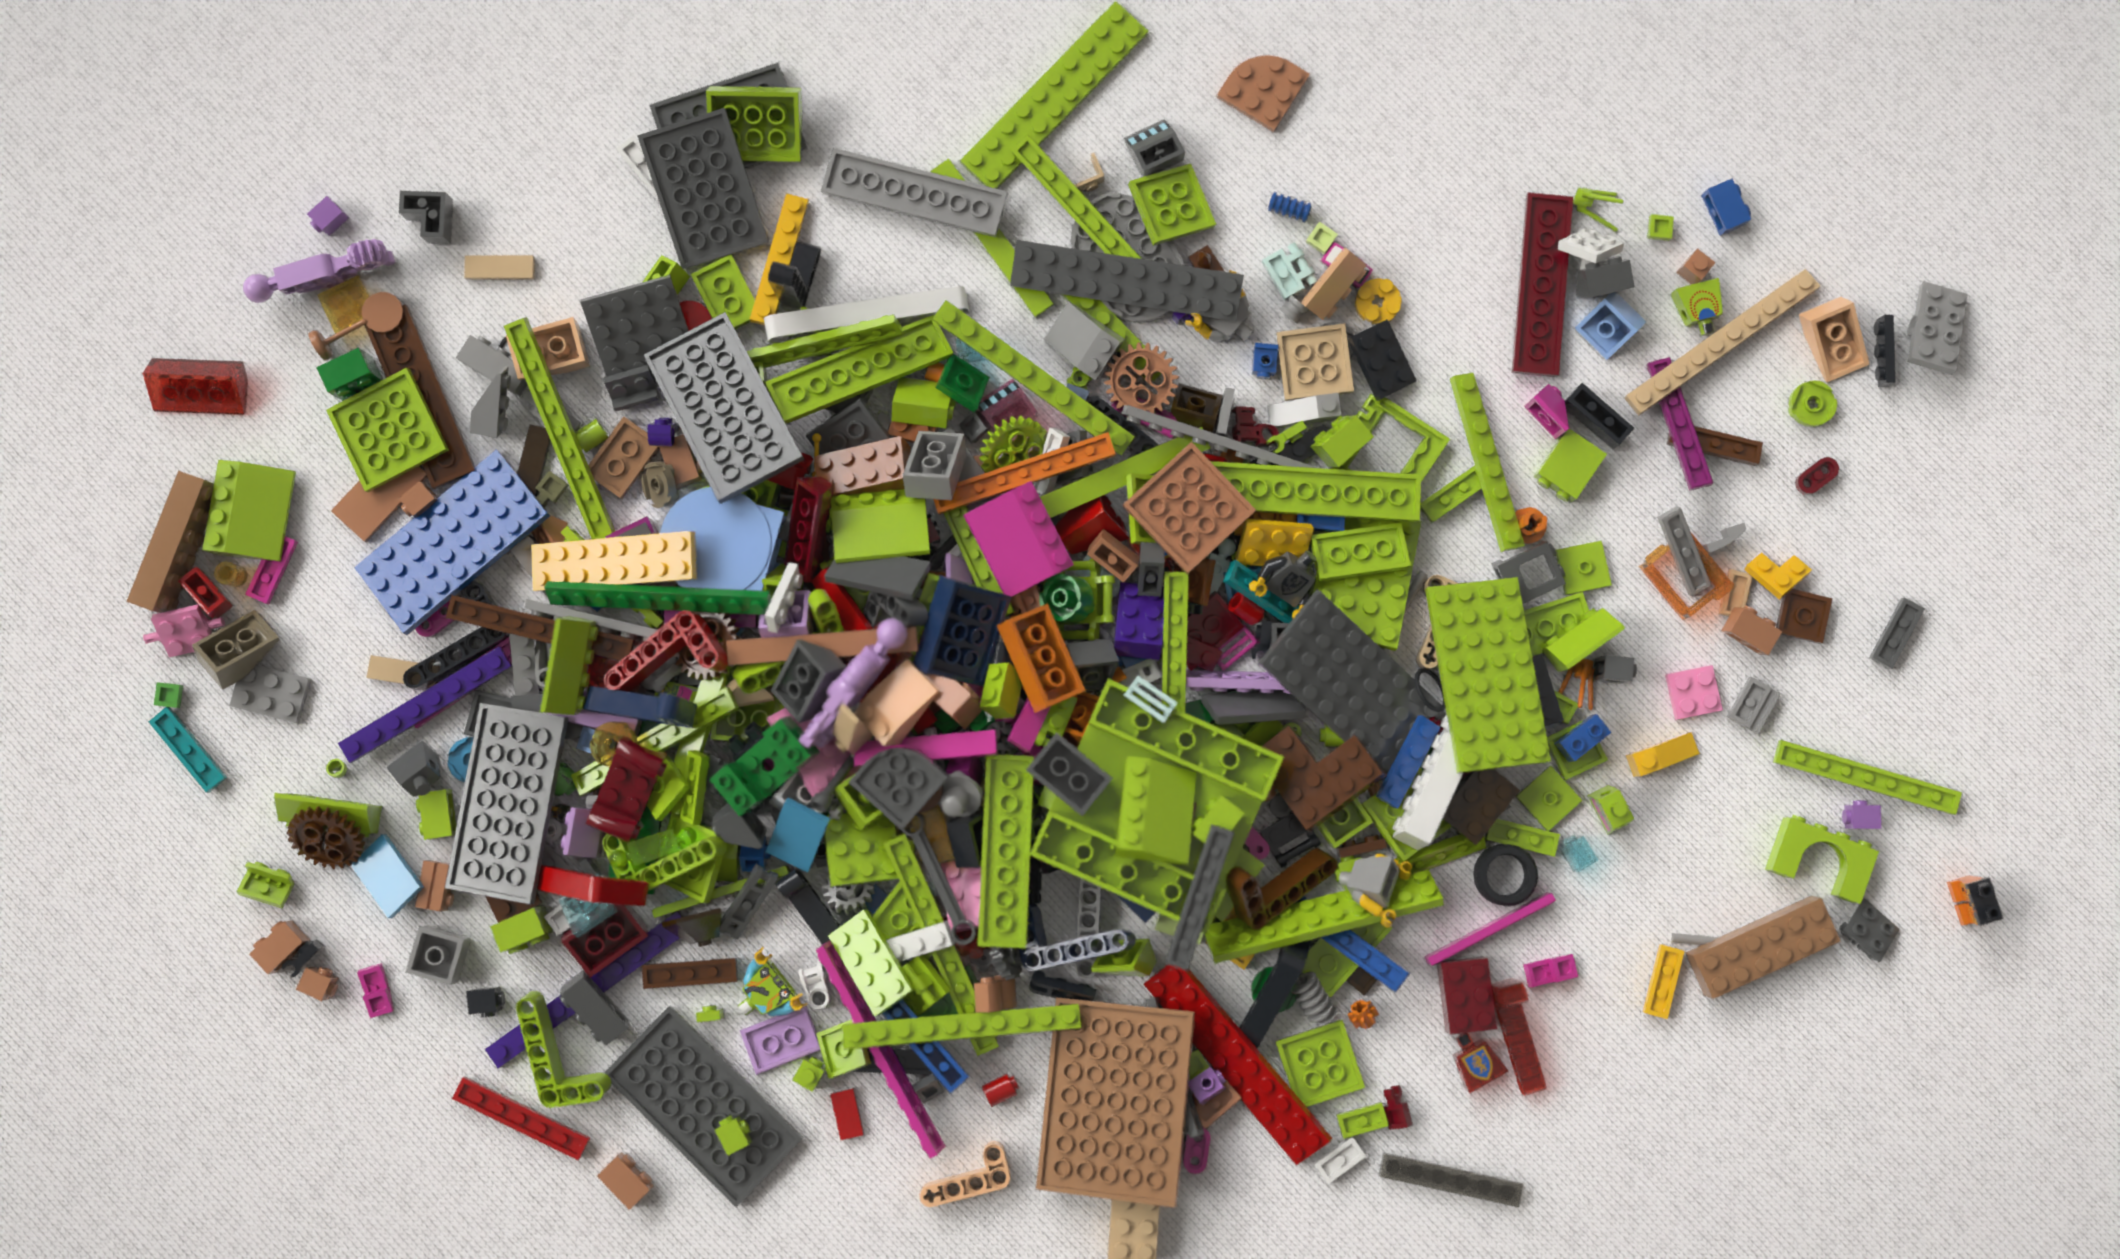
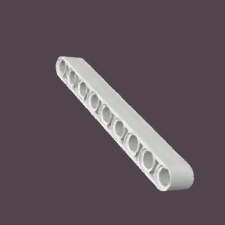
M957 286L778 313L766 316L764 323L768 342L776 343L793 340L796 337L813 335L817 332L837 329L840 326H849L861 321L881 318L884 315L894 314L899 323L918 321L933 314L935 316L945 300L964 313L969 311L965 287Z

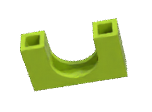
M1792 815V818L1783 817L1765 870L1785 878L1794 879L1805 850L1814 843L1823 842L1836 852L1839 859V872L1831 895L1851 903L1861 904L1879 851L1872 849L1871 843L1858 840L1857 843L1849 840L1851 836L1841 832H1836V834L1828 832V827L1817 823H1814V826L1805 823L1806 819L1797 815Z

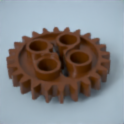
M692 611V613L704 618L717 640L723 639L719 643L726 654L727 640L742 639V637L736 636L740 627L733 626L737 620L730 618L731 613ZM692 619L689 621L688 627L691 625ZM688 645L673 656L679 658L676 666H682L681 672L688 673V677L696 678V680L712 681V678H720V673H728L727 668L722 672L703 668ZM716 656L712 658V664L715 662Z
M317 806L315 811L311 807H308L306 811L301 809L299 814L295 813L293 819H291L286 833L289 836L287 841L293 843L291 848L299 849L297 855L304 854L306 855L305 861L312 859L314 860V865L320 862L323 868H326L327 864L332 869H335L337 864L342 869L346 864L352 866L353 861L357 862L359 857H361L366 843L363 840L365 835L360 833L361 827H354L356 821H347L348 815L341 817L338 810L331 813L329 807L325 811H322L319 806Z

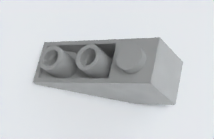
M505 366L495 376L472 409L470 433L497 438L503 431H506L508 418H505V413L510 401L507 396V389L511 383V375H508L509 366Z

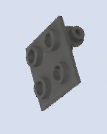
M1865 898L1862 899L1861 904L1857 907L1848 924L1844 922L1839 927L1842 935H1845L1850 940L1853 939L1851 942L1853 945L1858 944L1857 948L1859 950L1861 949L1868 955L1869 959L1873 958L1878 962H1881L1900 930Z

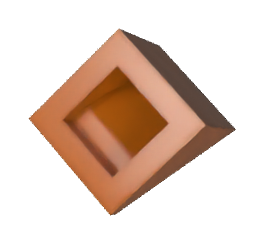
M1117 667L1112 681L1120 683L1127 679L1121 668Z

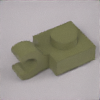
M549 470L535 488L540 492L536 498L546 508L548 501L551 500L553 503H556L569 485Z

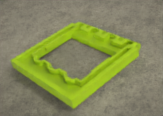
M1370 394L1361 407L1368 414L1366 415L1362 411H1358L1356 415L1371 433L1386 413L1403 426L1423 437V440L1400 472L1403 474L1421 475L1422 482L1450 441V438L1386 397L1376 401L1374 395ZM1361 449L1340 467H1331L1330 469L1351 470L1348 467Z

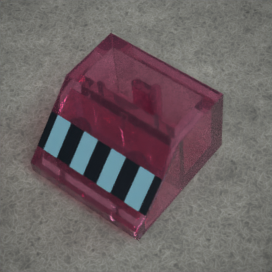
M1013 378L983 397L978 406V410L993 433L996 431L994 428L995 424L999 427L1002 426V419L1010 423L1011 416L1017 421L1019 416H1023L1025 419L1030 417L1032 420L1038 417L1036 409Z

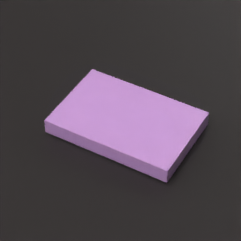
M807 1006L788 1015L775 1016L740 1030L756 1075L820 1050L817 1032Z

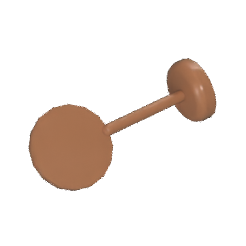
M378 292L366 299L362 307V320L327 339L317 330L309 332L308 336L318 355L324 361H327L333 355L330 343L365 324L375 332L386 333L393 331L403 319L404 310L396 296L388 292Z

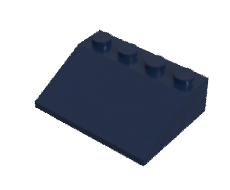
M940 575L928 612V620L924 625L918 644L919 650L916 651L913 664L927 674L984 687L989 664H991L1000 636L997 626L1005 620L1011 596Z

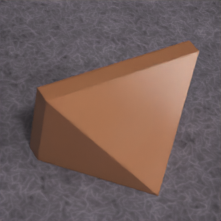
M550 515L547 520L531 533L538 544L564 542L565 537L560 532L568 523Z

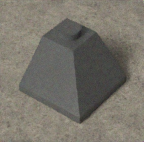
M727 803L714 815L712 821L714 833L718 837H722L726 843L757 849L763 846L767 829L753 810L738 816L729 803Z

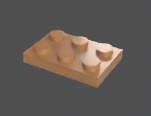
M623 416L588 466L596 482L623 499L645 469L646 464L650 462L658 451L659 446H649L648 433Z

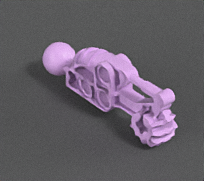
M366 239L352 243L347 248V255L338 258L330 254H320L273 268L275 276L270 278L262 274H252L243 283V292L250 301L264 303L271 298L276 290L289 295L292 293L316 291L323 288H337L346 283L345 279L358 275L357 271L371 270L381 265L390 266L395 264L393 252L386 250L383 241Z
M893 618L884 620L877 630V643L865 646L862 652L852 660L840 677L829 687L827 694L830 697L823 706L824 710L816 714L812 719L813 722L809 723L804 734L799 739V742L809 749L812 745L822 748L834 738L832 732L840 706L842 704L847 708L855 706L890 661V658L886 655L888 650L898 648L905 642L907 631L901 621Z

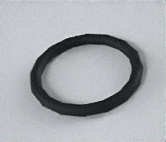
M1418 669L1415 673L1414 682L1420 699L1431 710L1435 712L1444 711L1446 708L1444 696L1441 707L1433 706L1421 690L1419 677L1421 673L1429 674L1438 684L1443 696L1441 680L1429 669Z

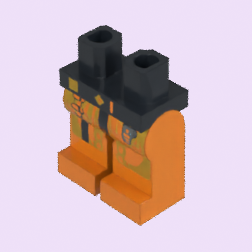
M1968 875L1947 882L1953 902L1966 901L1954 905L1960 925L1976 924L1981 926L2003 919L1995 890L1989 877L1983 878Z

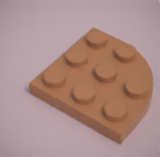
M1271 55L1256 56L1242 62L1230 73L1217 93L1216 98L1274 133L1309 78L1310 73L1281 57Z

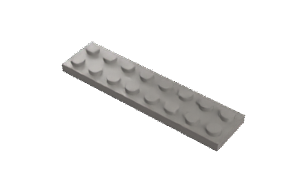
M836 148L832 149L821 188L823 194L992 237L997 236L1008 197L1007 191Z

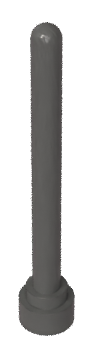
M849 755L824 791H820L813 796L810 803L821 812L828 810L831 805V796L835 792L836 787L841 784L855 764L854 757Z

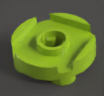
M1817 380L1802 383L1792 391L1789 397V415L1803 426L1818 427L1834 416L1837 409V399L1834 398L1833 390L1826 383ZM1814 398L1816 399L1815 404L1818 407L1811 409L1807 402Z

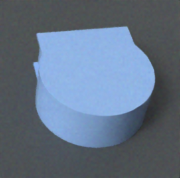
M711 487L698 489L685 495L667 513L660 534L684 531L695 532L697 579L676 582L681 587L762 591V579H765L766 575L773 571L782 542L778 536L786 516H784L782 511L756 505L742 493L722 504L718 502Z

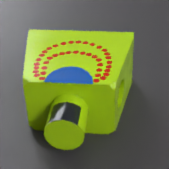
M1719 278L1676 288L1670 294L1686 327L1698 324L1701 336L1715 332L1712 320L1719 318L1723 314Z

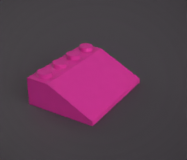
M1032 481L963 515L1000 589L1005 595L1012 597L1074 565Z

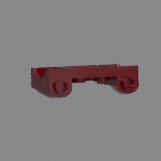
M624 735L618 743L608 773L585 824L628 843L631 839L636 840L641 830L638 824L658 777L663 776L668 764L664 762L668 754L640 746Z

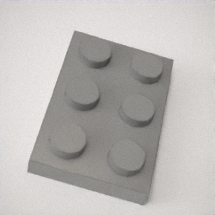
M256 665L243 679L236 682L229 706L299 724L312 679Z

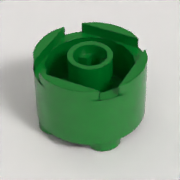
M1057 574L1047 579L1043 586L1045 587L1043 592L1040 593L1039 603L1040 606L1048 604L1055 621L1071 624L1079 623L1094 611V594L1091 586L1085 579Z

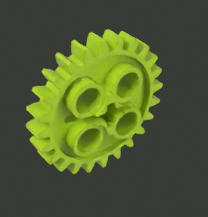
M1011 416L1010 423L1002 419L1001 427L995 424L994 428L996 431L994 433L991 431L987 432L990 439L982 440L986 447L980 448V451L985 454L979 457V460L983 462L981 468L987 473L1041 455L1047 438V431L1030 417L1025 419L1023 416H1019L1017 421Z

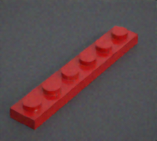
M466 1076L462 1077L452 1097L453 1100L576 1160L581 1159L590 1140V1137Z

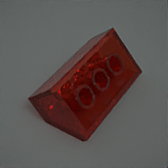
M152 358L142 373L153 412L245 415L248 378L243 361Z

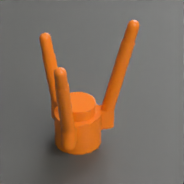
M1585 658L1568 669L1558 692L1563 694L1572 674L1575 673L1574 677L1581 679L1578 708H1582L1586 680H1588V709L1592 710L1594 661Z

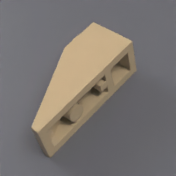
M844 704L840 706L832 732L837 738L834 743L844 753L848 750L854 755L873 734Z

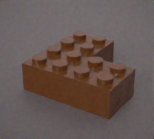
M1290 726L1261 746L1284 757L1273 785L1308 831H1313L1387 776L1360 738L1355 735L1319 762L1296 730Z

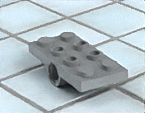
M1922 282L1919 286L1915 315L1912 317L1907 330V335L1911 336L1907 362L1946 374H1954L1957 369L1968 294L1929 282Z

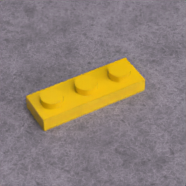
M1659 944L1643 1013L1668 1019L1685 951Z

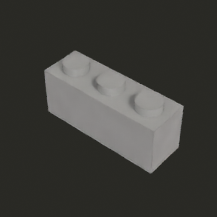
M470 335L456 356V359L491 381L505 366H509L508 375H511V383L507 390L520 397L528 384L525 379L518 380L513 360L509 358L511 354L500 347L497 350L490 347L491 342L480 335L478 338Z

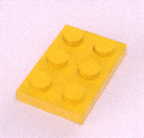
M1247 519L1244 521L1235 560L1243 565L1263 566L1267 560L1281 556L1285 552H1291L1300 558L1308 551L1314 528L1312 524Z

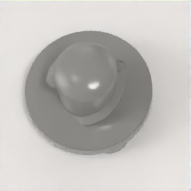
M960 771L948 774V779L943 783V796L938 805L951 817H964L976 812L982 801V789L973 779Z

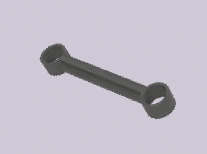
M917 813L916 816L921 822L920 829L917 832H910L905 826L902 832L912 837L952 921L951 935L953 940L958 944H968L975 939L977 927L971 920L965 918L924 832L926 820L922 814ZM960 923H966L971 927L972 935L970 939L962 940L957 936L956 928Z

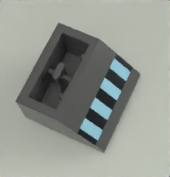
M1165 119L1123 138L1141 177L1158 173L1184 160L1185 151L1175 131Z

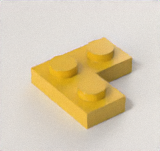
M1762 552L1748 563L1744 569L1779 600L1812 571L1795 555L1778 567Z

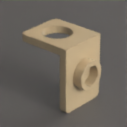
M1095 153L1091 154V162L1097 175L1075 184L1081 192L1084 190L1086 192L1093 191L1099 187V184L1104 182V174Z

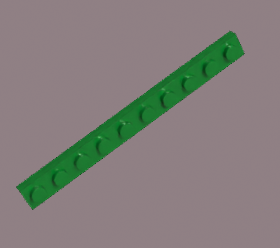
M547 581L544 587L550 605L765 615L772 601L769 591L555 581Z

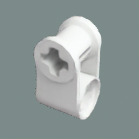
M819 962L817 966L805 970L803 968L799 969L800 980L810 1006L815 1009L827 1007L831 1003L832 996L824 966ZM816 973L818 974L817 976L809 978L810 975ZM818 991L823 992L826 996V1000L822 1005L817 1004L814 1000V996Z

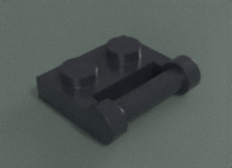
M1294 812L1260 831L1281 868L1286 866L1288 861L1310 848H1317L1321 845L1314 831L1306 830ZM1304 833L1307 834L1309 839L1283 854L1280 853L1278 848Z

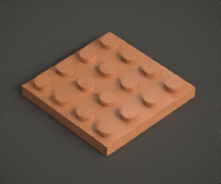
M1192 442L1123 504L1127 512L1186 574L1193 570L1256 511Z

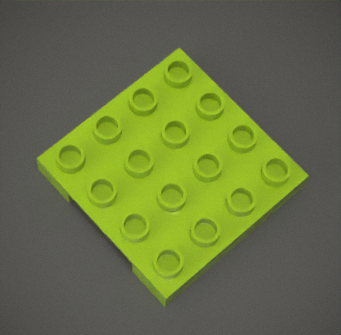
M1108 679L1077 750L1113 779L1083 816L1056 796L1030 855L1179 921L1204 843L1192 835L1194 829L1191 828L1188 865L1116 857L1124 772L1127 756L1153 759L1196 772L1194 802L1197 804L1194 822L1199 816L1204 818L1209 811L1206 809L1208 803L1213 797L1218 799L1221 795L1244 812V815L1232 829V832L1235 833L1201 931L1207 934L1226 891L1227 874L1235 866L1260 806L1268 795L1284 757L1175 708L1165 722L1162 723L1124 696L1129 689L1128 687ZM1133 690L1131 693L1133 696L1160 715H1164V711Z

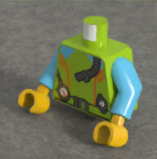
M764 947L758 950L754 955V959L748 965L743 979L745 986L742 990L747 995V998L738 1004L740 1010L747 1016L757 1008L760 1014L764 1015L767 1013L769 1016L774 1017L788 1015L807 1006L808 1003L802 1004L799 1000V997L803 994H797L773 961L769 960L772 958V954L766 957L762 953Z

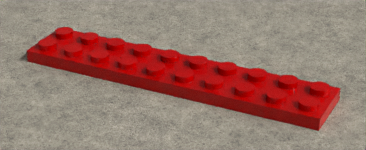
M1167 964L1146 980L1143 985L1153 997L1159 998V1004L1164 1009L1195 1012L1192 1043L1216 1071L1219 1069L1225 1080L1242 1098L1241 1101L1296 1166L1331 1142L1332 1136L1190 969L1186 971Z

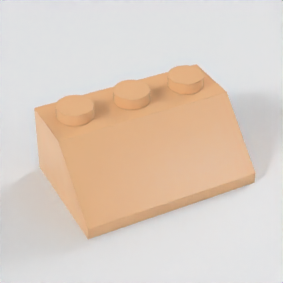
M1343 248L1301 303L1322 320L1325 317L1330 318L1337 310L1335 304L1341 298L1344 301L1352 291L1349 288L1355 280L1359 282L1367 271L1364 268L1367 265L1347 248Z

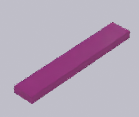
M1671 358L1648 362L1646 366L1650 378L1672 363ZM1679 387L1659 401L1688 489L1692 491L1712 486L1713 480L1681 387Z

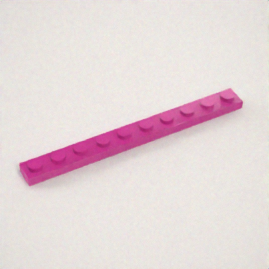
M831 940L817 948L818 959L826 968L831 983L837 988L843 1005L848 1008L853 1023L877 1021ZM869 1047L877 1067L882 1070L886 1078L888 1087L893 1090L900 1109L905 1112L911 1129L916 1132L922 1149L927 1152L929 1158L937 1156L946 1146L892 1047Z

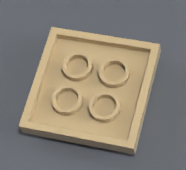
M1345 323L1276 332L1285 401L1315 395L1354 392Z

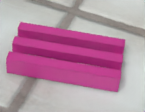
M1245 624L1243 625L1244 628L1219 648L1221 650L1243 631L1246 633L1242 639L1220 656L1217 664L1222 671L1226 670L1259 643ZM1249 638L1252 642L1226 664L1222 663V660Z

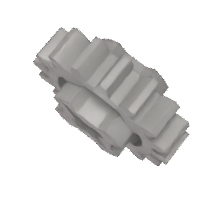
M826 877L827 885L823 886L824 898L828 902L830 909L835 907L837 913H840L843 909L846 915L849 914L850 910L858 913V907L866 909L865 902H872L871 895L875 894L874 883L831 887L830 877Z

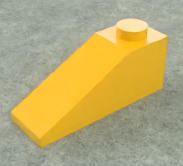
M1692 732L1625 756L1633 777H1640L1700 753Z

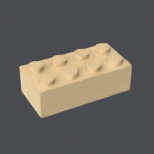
M1111 1199L1108 1259H1156L1159 1205Z

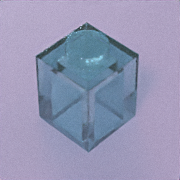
M1573 834L1562 841L1564 845L1559 847L1573 872H1580L1598 861L1584 836L1576 837Z

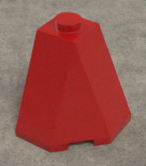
M1106 494L1070 509L1055 526L1065 548L1071 554L1087 551L1089 545L1103 529L1120 542L1129 538L1123 520L1120 516L1116 515L1111 506L1112 503Z

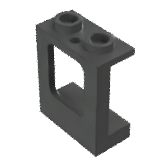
M1540 540L1538 541L1539 545L1505 561L1498 560L1491 563L1498 579L1518 577L1522 604L1566 584L1563 579L1565 572L1560 564L1557 565L1554 558L1556 551L1551 543L1548 544V542ZM1544 555L1554 579L1533 589H1528L1519 568L1522 564Z

